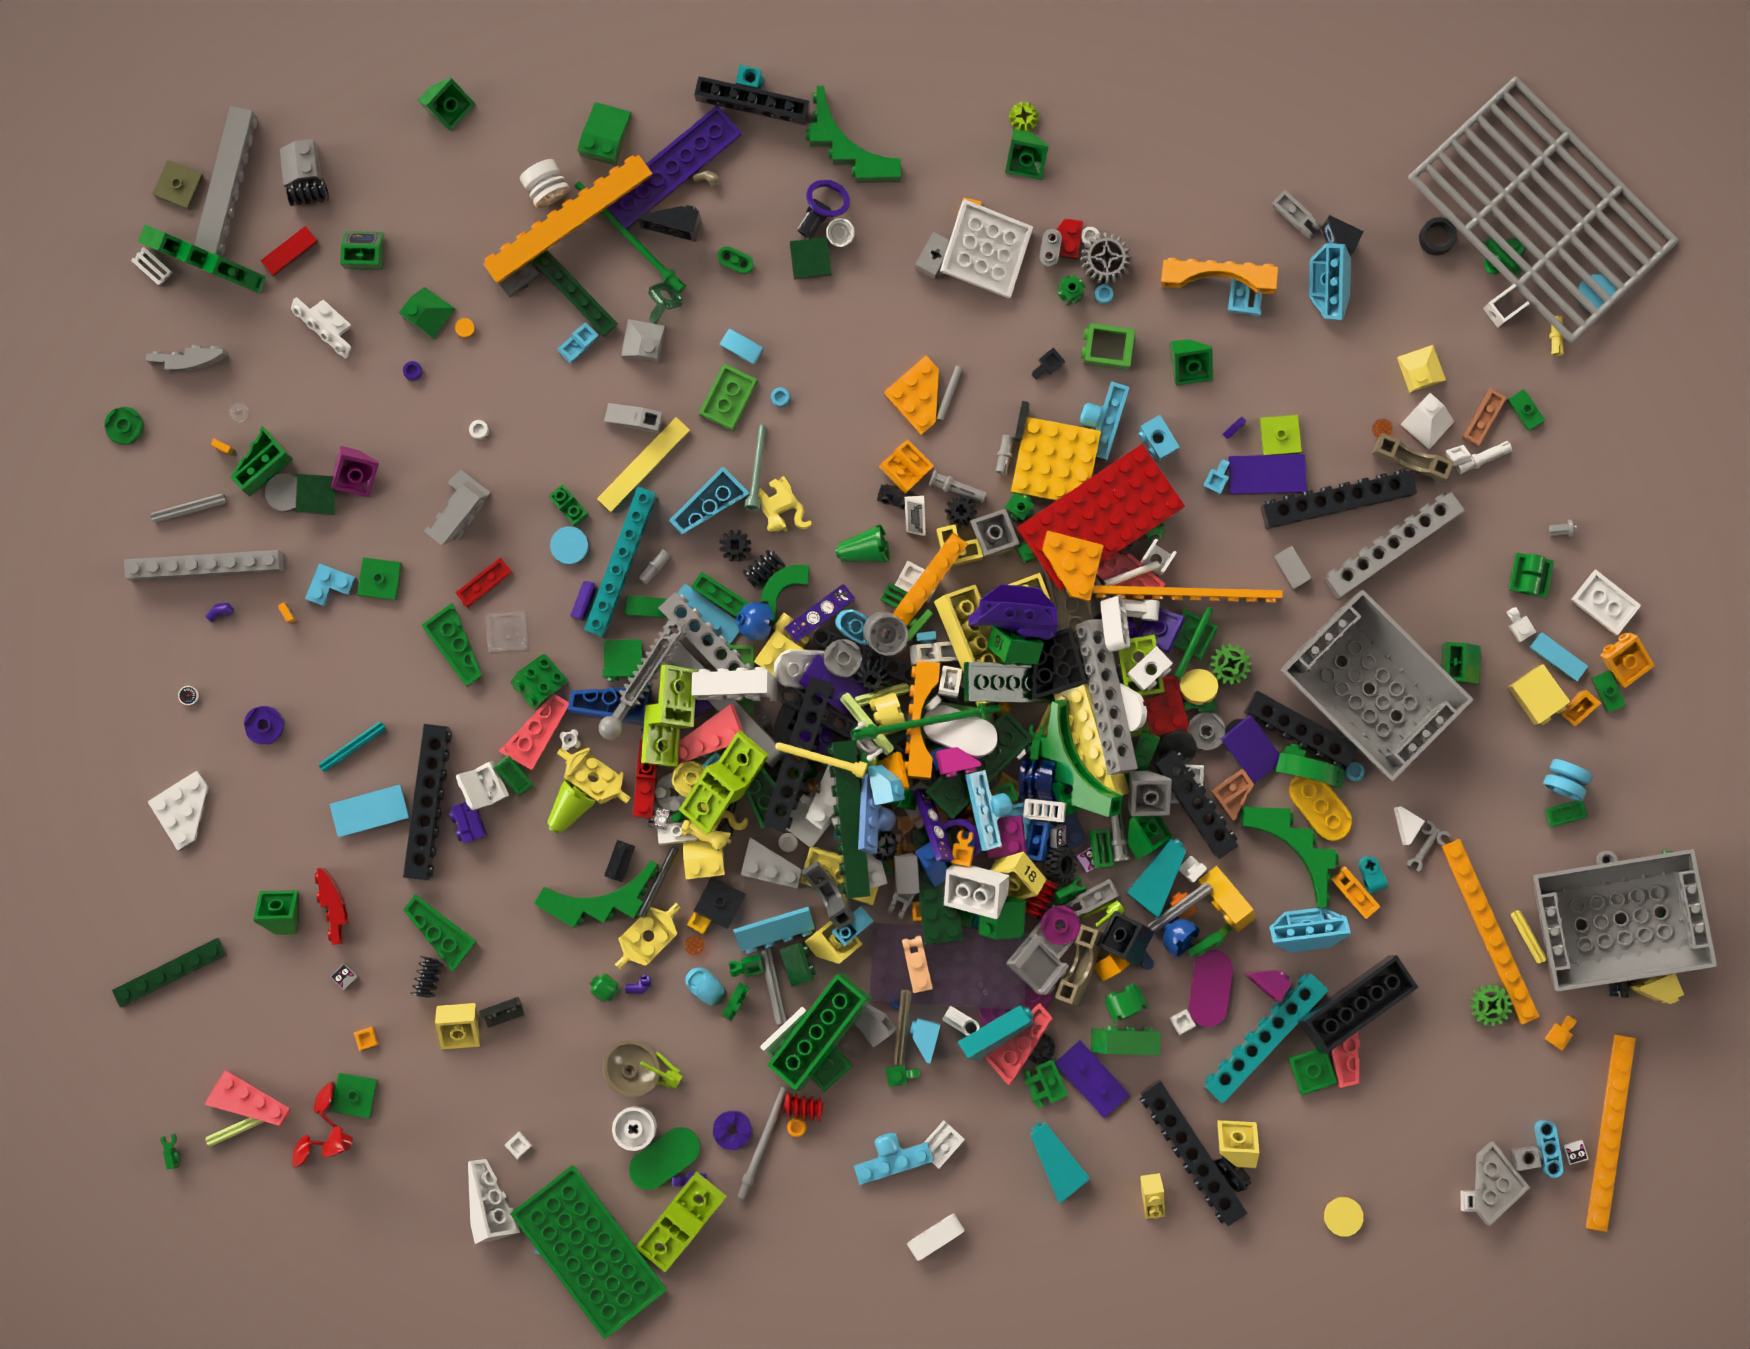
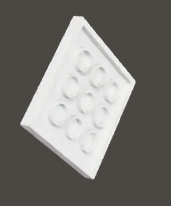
M964 199L940 272L1003 297L1011 298L1033 226Z

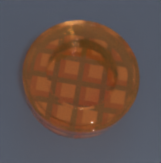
M1379 419L1373 424L1372 432L1377 438L1382 433L1390 435L1392 424L1387 419Z
M690 936L685 941V949L689 954L697 955L703 951L704 941L699 936Z

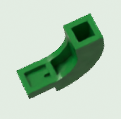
M809 565L787 566L777 571L767 581L762 591L761 603H768L772 610L773 619L769 620V622L776 623L777 599L783 590L791 586H808Z
M1280 753L1276 772L1288 776L1309 779L1342 789L1346 770L1336 765Z

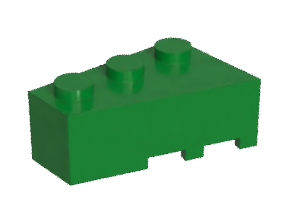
M263 426L260 428V433L256 440L252 441L248 453L245 457H242L231 475L232 480L248 496L253 495L293 460L274 436Z
M1106 1026V1029L1091 1028V1052L1123 1055H1160L1161 1032L1154 1031V1027L1143 1026L1142 1030H1136L1135 1026H1124V1029H1118V1026Z

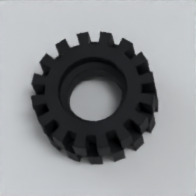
M1063 847L1050 849L1048 851L1049 854L1045 856L1047 860H1044V864H1046L1044 870H1047L1046 876H1049L1048 879L1052 882H1070L1071 878L1075 876L1073 873L1077 871L1075 869V866H1077L1075 860L1077 858L1074 856V851Z

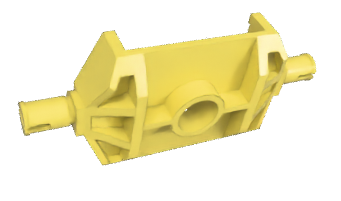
M562 747L557 754L567 760L564 774L566 780L600 804L617 797L625 802V804L629 802L631 797L620 789L624 775L623 772L617 774L589 753V748L574 754H570ZM588 776H595L597 778V782H591L588 779Z
M676 902L666 912L650 907L645 918L640 917L618 938L624 954L615 965L620 970L628 961L647 966L678 934L673 916L681 907ZM647 930L654 933V939L650 942L646 941L643 937Z

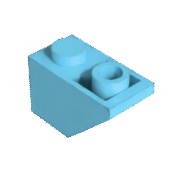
M861 906L853 912L855 916L853 922L840 930L836 927L832 931L843 946L848 944L874 921Z

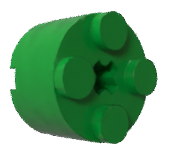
M1135 983L1125 987L1120 994H1118V991L1108 994L1104 1001L1113 1023L1118 1021L1117 1018L1121 1021L1140 1013L1143 1010L1142 1007L1144 1010L1149 1008L1140 986H1136Z

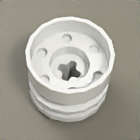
M553 159L543 160L525 170L519 178L525 190L530 192L529 196L536 208H544L562 199L570 190L568 184L565 183L564 177L559 176L560 170Z

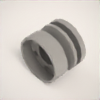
M884 611L877 612L868 618L863 628V635L866 643L879 654L889 656L897 654L906 646L908 629L902 620L894 614ZM883 628L888 630L887 632H885L886 636L880 634L883 632Z

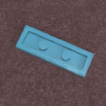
M1542 632L1539 633L1529 647L1575 682L1579 680L1588 667Z

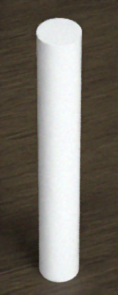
M1158 561L1107 579L1104 581L1105 586H1113L1160 568V564Z

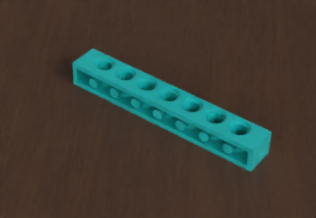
M641 487L636 489L584 628L587 633L601 638L606 636L656 502L657 495L655 492Z
M1310 973L1307 975L1303 974L1297 980L1298 985L1286 992L1284 995L1285 999L1281 1003L1277 1002L1270 1011L1272 1013L1268 1017L1264 1016L1257 1023L1259 1027L1254 1032L1251 1030L1244 1037L1246 1041L1241 1046L1238 1044L1231 1051L1232 1056L1228 1060L1224 1059L1217 1066L1219 1070L1215 1074H1209L1204 1080L1206 1082L1204 1087L1219 1102L1223 1104L1299 1023L1298 1020L1305 1016L1329 991L1314 975ZM1303 989L1308 991V997L1305 1000L1300 998V991ZM1290 1003L1295 1005V1011L1292 1014H1289L1286 1010L1287 1005ZM1277 1017H1280L1282 1020V1025L1279 1028H1275L1273 1025V1021ZM1264 1031L1269 1034V1039L1266 1042L1260 1040V1034ZM1249 1046H1254L1256 1049V1053L1253 1056L1247 1055V1048ZM1236 1060H1241L1243 1063L1240 1070H1235L1233 1067ZM1223 1074H1228L1229 1082L1225 1085L1221 1084L1220 1077Z

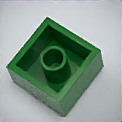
M993 626L987 647L993 651V654L1000 657L1005 664L1020 663L1029 666L1030 664H1038L1044 643L1038 637L1025 638L1017 631Z

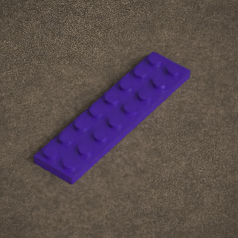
M718 105L715 106L647 162L646 165L652 172V176L607 207L608 210L625 229H629L639 221V214L650 212L691 178L694 173H697L742 136V133Z

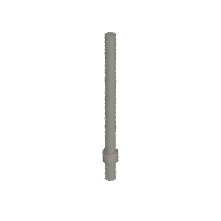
M785 1087L780 1089L747 1173H744L743 1183L738 1193L739 1198L745 1199L750 1185H753L755 1180L754 1174L789 1090Z

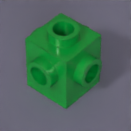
M1068 275L1059 281L1057 294L1066 305L1070 303L1075 304L1083 299L1085 284L1081 278L1078 279L1076 275L1072 277ZM1072 285L1075 290H1070L1069 287Z
M1015 492L1004 509H1006L1010 519L1017 523L1018 521L1023 523L1025 519L1028 520L1033 515L1034 510L1032 508L1034 504L1031 503L1033 500L1024 494L1021 496Z

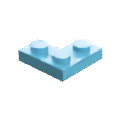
M319 563L305 599L325 606L331 589L349 595L356 577Z

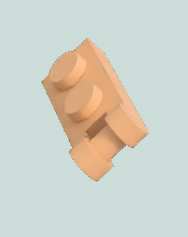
M916 936L912 940H908V938L903 939L902 943L913 993L933 989L921 936ZM917 946L918 952L911 953L910 948Z

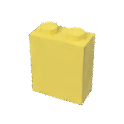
M1544 664L1537 666L1507 687L1534 725L1546 724L1551 720L1550 716L1555 712L1557 715L1567 709L1565 705L1570 703Z

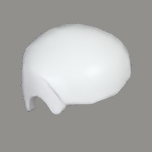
M837 218L829 223L826 229V236L834 246L845 247L855 237V229L849 220Z

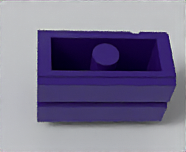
M466 802L451 807L450 817L453 823H457L459 830H456V835L459 841L467 844L487 837L479 809L471 810Z

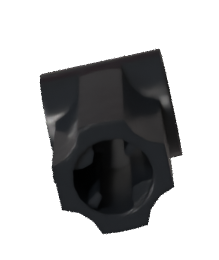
M815 198L813 199L820 208L828 211L831 210L827 205ZM809 206L806 211L807 214L797 228V231L804 237L811 239L820 223H823L827 217L816 213Z

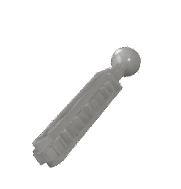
M678 619L668 620L665 626H663L664 633H658L660 639H654L656 645H650L652 651H646L647 659L642 658L643 665H637L639 671H633L635 677H629L630 685L624 684L626 691H619L622 695L620 698L622 700L612 716L604 717L600 721L599 733L604 739L615 740L622 734V721L631 707L634 708L635 705L641 706L639 699H645L643 693L650 691L648 685L653 686L652 679H658L656 673H661V665L666 664V659H671L669 653H675L673 647L680 646L677 641L684 640L683 637L687 634L685 624L681 623ZM677 627L679 633L672 635L671 628Z

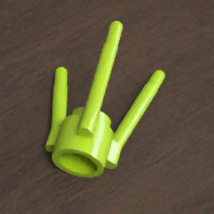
M1117 900L1113 903L1109 901L1105 905L1081 915L1080 918L1084 919L1107 909L1105 911L1107 915L1096 923V927H1099L1108 919H1111L1114 911L1121 914L1126 913V911Z
M656 1052V1056L672 1071L668 1070L664 1073L649 1064L640 1062L641 1066L664 1077V1081L658 1080L657 1084L669 1089L670 1087L676 1089L683 1076L679 1074L680 1070L674 1067L659 1052Z

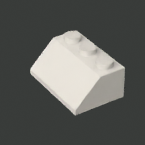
M953 864L946 870L944 905L998 919L1008 895L1009 875L972 865L968 867Z

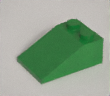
M595 102L580 138L577 149L579 156L616 166L631 112Z

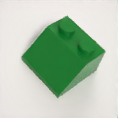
M1007 896L998 919L980 915L979 935L993 939L1024 937L1026 900Z

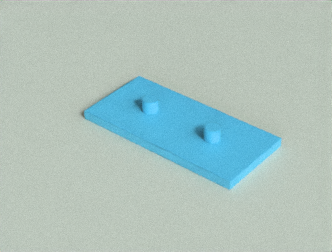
M684 584L677 595L679 596L682 593L689 601L687 605L691 609L695 607L702 614L700 619L704 623L708 621L715 628L713 632L717 637L722 635L728 642L727 645H730L739 633L736 619L693 590L690 586ZM682 608L677 611L678 618L686 617V609ZM694 622L690 625V629L698 632L700 624ZM711 636L704 638L710 644H713L714 639Z
M401 784L329 804L338 838L410 818Z

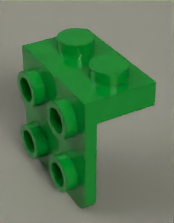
M640 639L604 641V669H602V677L607 679L608 682L619 681V678H627V681H629V677L634 678L633 671H639L637 665H643L641 660L643 658L642 641Z
M542 654L518 671L510 683L525 698L526 703L536 711L548 697L566 685L568 680L545 654Z

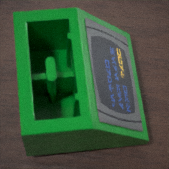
M345 231L340 253V264L344 269L383 270L384 232Z

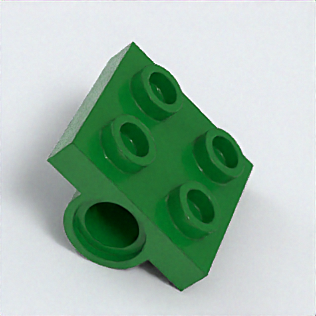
M1515 553L1508 590L1544 599L1547 598L1554 561L1546 559V557L1541 555Z

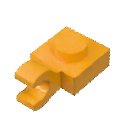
M1567 1015L1561 1026L1557 1023L1554 1024L1545 1040L1563 1051L1573 1036L1568 1031L1573 1028L1577 1020Z

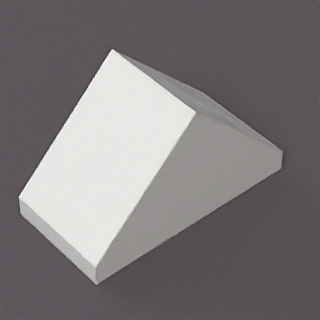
M943 666L938 695L957 699L962 669Z
M1402 806L1395 807L1394 811L1402 844L1409 845L1420 830L1424 820Z

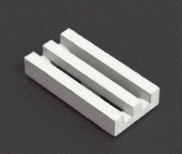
M143 247L142 251L138 252L137 256L132 258L131 261L156 284L161 286L173 272ZM147 254L167 273L165 275L162 274L143 256ZM140 259L156 272L161 279L158 280L139 263Z

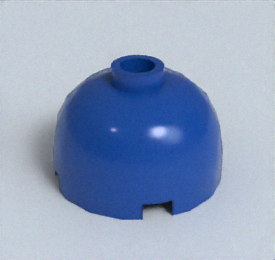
M760 602L745 605L736 618L740 633L748 639L763 641L771 630V626L768 625L769 620L773 619L772 610L769 605Z
M1178 919L1173 923L1171 921L1168 922L1163 929L1165 931L1163 935L1164 947L1173 957H1180L1192 945L1193 936L1197 939L1200 928L1186 919Z

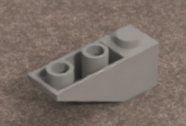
M608 403L604 422L660 434L664 415L660 411Z
M869 1004L854 1022V1025L864 1034L866 1041L871 1043L873 1047L897 1030L884 1012Z

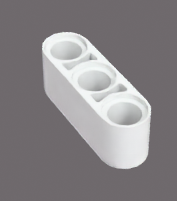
M1118 595L1102 600L1101 613L1105 644L1108 651L1114 652L1130 647L1124 599Z
M955 1213L910 1240L907 1245L916 1260L919 1261L962 1234L965 1229Z

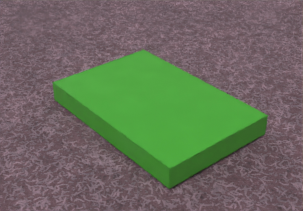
M723 364L699 415L733 431L758 379Z

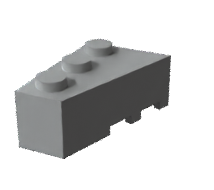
M469 481L462 483L448 500V505L443 512H439L436 515L437 521L431 527L427 526L424 532L440 545L453 540H459L464 533L463 528L473 521V514L476 510L479 511L485 503L483 500L487 495Z
M750 837L741 875L798 889L802 869Z

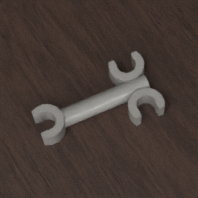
M1428 820L1425 823L1430 826V830L1420 829V832L1423 835L1429 836L1416 857L1409 859L1407 862V866H1411L1413 862L1417 863L1416 872L1422 869V860L1434 841L1436 840L1437 844L1444 846L1445 843L1440 839L1441 835L1450 837L1447 831L1439 830L1433 822Z

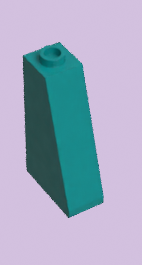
M1169 839L1126 892V894L1157 918L1161 914L1186 853V850L1183 849L1185 845L1177 839L1174 841Z
M1019 1005L963 1038L958 1043L968 1059L978 1062L1035 1024L1032 1019L1034 1014L1029 1007L1025 1008Z
M1045 1121L1042 1124L1038 1122L1031 1128L1030 1136L1059 1203H1061L1086 1183L1090 1177Z

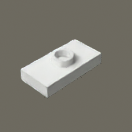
M684 822L665 824L664 826L657 825L659 846L698 841V838L692 834H687L686 836L681 834Z

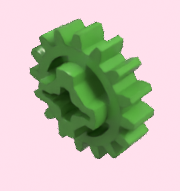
M1231 643L1228 644L1227 648L1224 645L1220 646L1221 651L1216 649L1214 651L1216 656L1210 657L1214 661V663L1209 664L1210 667H1214L1211 673H1216V679L1221 678L1222 684L1229 681V685H1233L1234 680L1237 684L1241 683L1240 677L1245 680L1247 678L1245 673L1251 672L1247 668V666L1252 665V662H1247L1250 655L1245 656L1244 652L1246 649L1244 648L1240 651L1238 644L1234 648H1232ZM1231 652L1238 654L1239 657L1232 656ZM1222 655V664L1218 666L1219 658ZM1229 661H1238L1237 663H1235V665L1232 666V668H1223L1224 666H1226L1227 663H1229ZM1243 663L1242 671L1239 674V665ZM1221 672H1227L1232 677L1225 676Z
M1486 984V989L1483 986H1479V992L1473 991L1476 996L1469 998L1473 1001V1004L1468 1006L1474 1009L1470 1014L1473 1016L1477 1015V1022L1483 1020L1482 1025H1487L1489 1022L1490 1026H1495V1021L1498 1024H1502L1501 1019L1507 1020L1506 1013L1512 1012V1010L1508 1009V1006L1513 1004L1507 1001L1511 996L1508 994L1504 995V988L1498 990L1499 985H1494L1492 988L1491 984ZM1487 992H1494L1490 997L1484 995ZM1488 1001L1492 1002V1009L1489 1008ZM1491 1013L1497 1015L1493 1018H1487Z

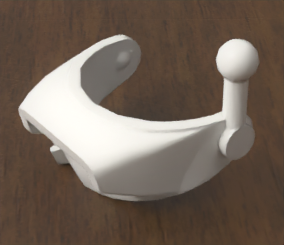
M864 720L861 721L855 729L863 728L866 722ZM870 738L855 741L861 753L867 752V760L869 762L873 761V758L883 752V748L877 747Z

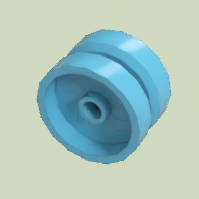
M1553 759L1549 767L1553 774L1546 775L1542 785L1562 796L1583 801L1587 792L1583 786L1590 785L1593 774L1569 762Z

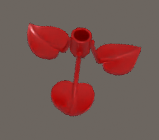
M332 1081L319 1091L315 1098L313 1109L333 1129L326 1142L310 1141V1136L308 1135L301 1137L296 1143L292 1154V1165L294 1168L300 1167L307 1160L311 1145H323L322 1156L325 1158L348 1151L352 1145L353 1137L343 1133V1129L334 1124L324 1114L332 1099L334 1083Z

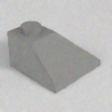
M628 319L621 357L659 363L665 325Z

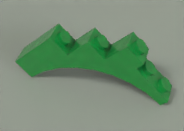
M817 86V92H813V104H817V110L813 111V122L817 123H809L810 129H806V141H810V147L832 146L829 147V159H833V165H852V177H856V183L901 182V158H889L870 153L849 140L837 127L829 112L824 86Z
M1065 699L1052 701L1047 727L1048 734L1040 738L1038 755L1057 761L1055 780L1073 786L1071 805L1107 817L1120 814L1123 795L1101 784L1088 771L1074 746L1069 724V701Z
M1242 807L1241 827L1255 828L1270 833L1294 850L1304 863L1311 877L1315 894V907H1327V903L1329 904L1330 892H1327V884H1330L1331 880L1328 869H1335V866L1339 863V855L1336 854V849L1313 848V845L1316 844V833H1313V829L1290 828V824L1293 825L1294 821L1291 809Z
M650 860L644 870L629 884L603 896L591 898L571 897L543 887L534 904L573 928L577 925L581 926L586 917L583 915L585 912L602 923H606L607 920L611 921L615 914L614 908L635 918L638 916L644 903L639 896H644L649 888L646 885L649 879H654L659 871L657 869L658 864Z

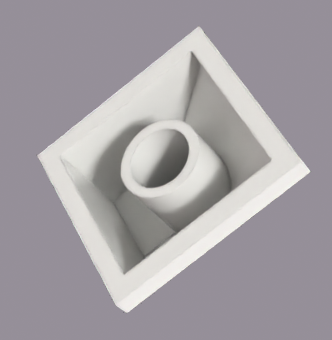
M1429 393L1400 425L1429 450L1454 423V420L1445 405Z

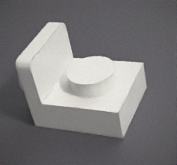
M1189 856L1179 868V871L1190 882H1195L1207 870L1193 856Z

